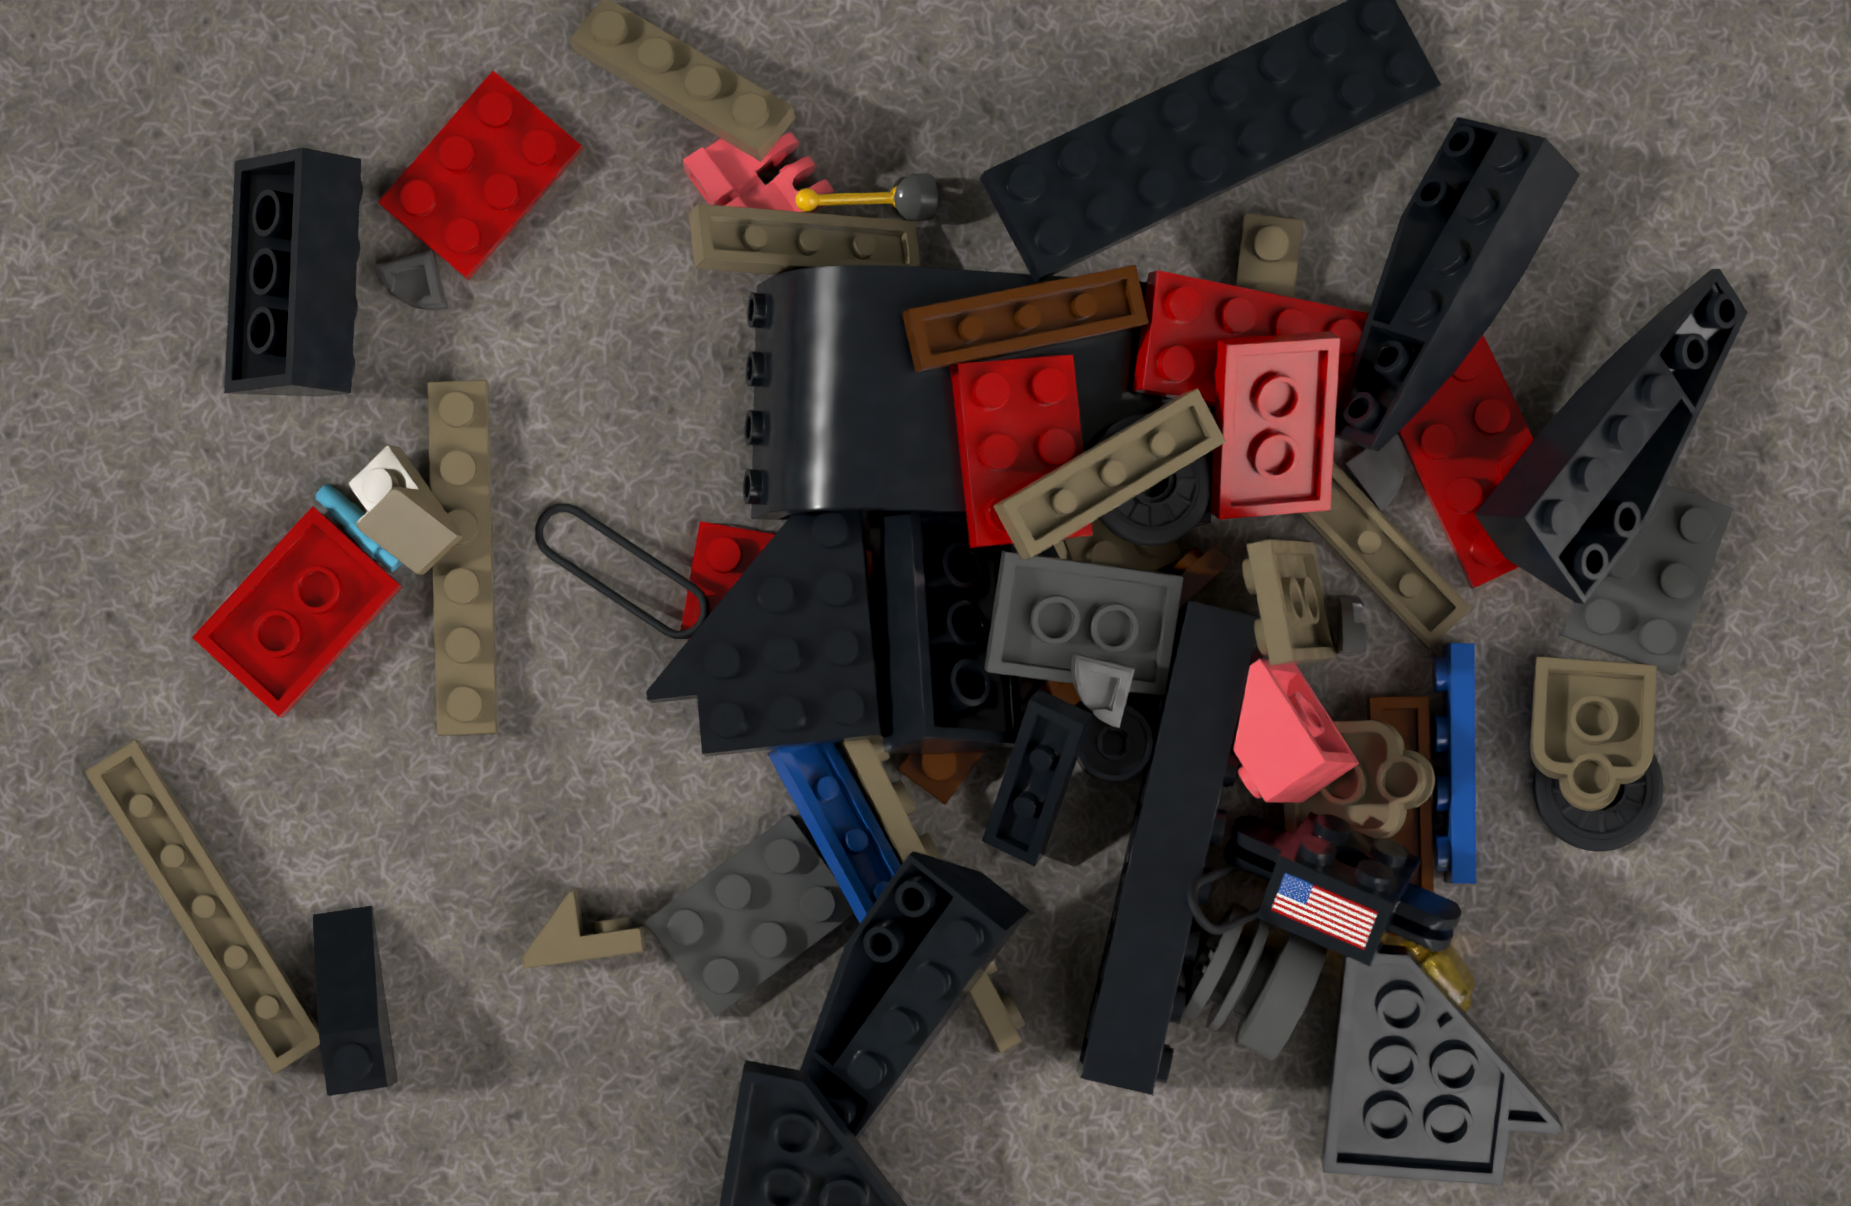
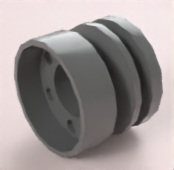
M1233 902L1216 925L1243 915L1249 909ZM1259 918L1255 921L1246 937L1240 935L1244 924L1223 934L1214 935L1208 932L1196 953L1193 965L1191 964L1185 979L1187 995L1182 1016L1195 1021L1208 999H1210L1214 1003L1207 1019L1206 1028L1216 1032L1225 1023L1232 1011L1241 1015L1235 1042L1273 1061L1288 1041L1307 1005L1326 959L1327 948L1288 932L1275 949L1271 951L1264 947L1270 923Z

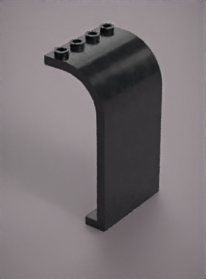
M845 265L782 272L758 284L756 292H751L747 305L749 328H755V351L748 353L746 361V382L749 387H754V410H748L745 418L746 445L753 446L752 469H747L744 475L743 498L745 504L751 505V519L776 520L796 513L840 510L966 514L950 368L953 365L915 373L902 313L913 308L1034 285L1035 282L1032 276L1021 273L915 266ZM1051 276V277H1049V278H1047V279H1044V280H1042V281H1040V282H1038V283H1036V284L1044 283V282H1049V281H1054V280H1059V279H1064V278H1070V277H1066V276ZM1139 281L1145 302L1147 282ZM1141 327L965 362L1073 354L1084 452L1094 447L1101 435L1116 422L1134 415L1150 414L1174 400L1173 398L1133 391ZM1207 405L1213 416V406ZM1210 451L1206 455L1209 461L1212 478V451ZM1163 480L1141 493L1149 497L1156 496L1162 488ZM1211 494L1207 508L1195 527L1211 523Z

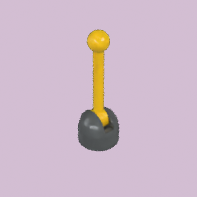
M922 173L901 177L892 186L890 192L817 194L810 188H804L796 194L795 203L803 212H811L817 206L891 204L894 211L907 220L931 221L937 211L938 193L932 174Z

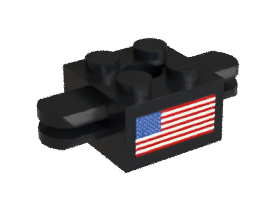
M1310 812L1295 834L1250 815L1241 816L1235 820L1231 832L1232 838L1228 840L1224 851L1226 861L1269 881L1257 918L1368 966H1371L1390 933L1431 951H1442L1450 946L1454 933L1453 929L1459 923L1462 910L1456 902L1413 884L1422 858L1408 853V850L1402 844L1388 838L1374 839L1353 830L1351 825L1344 819L1330 814L1318 815Z

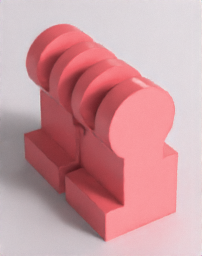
M792 132L781 136L761 162L721 138L707 148L701 147L683 159L684 172L709 205L795 212L803 211L796 206L795 197L799 191L794 187L810 176L817 165L810 156H805L793 164H787L779 170V174L768 184L765 185L758 177L773 166L776 168L782 165L787 156L798 147L799 141ZM827 179L809 187L817 194L836 193ZM817 206L813 211L807 213H816L823 206Z

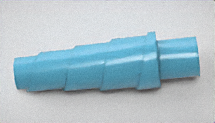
M329 483L325 484L317 492L315 499L330 512V515L370 558H377L391 572L396 571L403 564L359 530L356 523L365 512L356 503L351 502Z

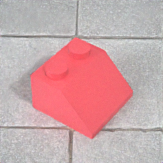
M1259 659L1250 665L1234 753L1243 765L1238 769L1239 776L1254 797L1257 799L1263 797L1265 802L1302 803L1360 764L1296 664L1270 666L1269 660Z

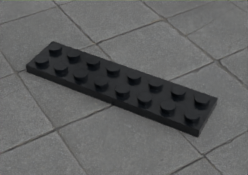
M1347 0L984 171L979 179L1036 284L1435 91L1441 86V83L1396 0Z

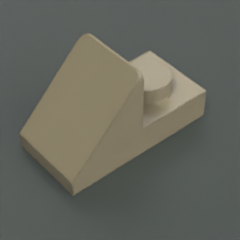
M387 445L348 483L367 510L356 523L359 530L416 574L424 575L463 538L459 529L401 447Z
M574 888L568 893L523 954V969L646 951L644 927L630 928L629 917L593 922L594 934L585 935L579 888Z

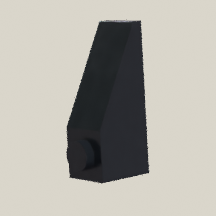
M373 906L314 914L313 935L318 1031L327 1095L332 1096L393 1085L398 1082Z

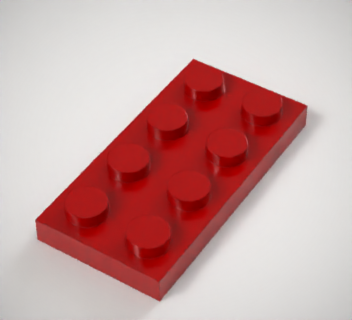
M1160 270L1149 272L1144 302L1149 324L1141 326L1133 391L1176 399L1188 391L1198 389L1206 405L1215 406L1218 339L1332 332L1340 337L1337 409L1369 313Z
M1482 335L1455 372L1425 406L1397 433L1471 589L1519 568V566L1502 555L1476 518L1475 513L1534 440L1484 335Z

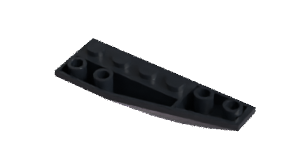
M1457 117L1400 218L1336 409L1334 437L1379 452L1448 380L1494 321L1524 275L1580 175L1546 138Z
M1720 269L1708 271L1620 347L1575 392L1540 431L1475 513L1478 521L1506 559L1575 603H1586L1649 521L1748 313Z
M916 851L911 852L845 944L800 1070L806 1071L857 1140L908 1076L1029 912L1028 908L980 871Z

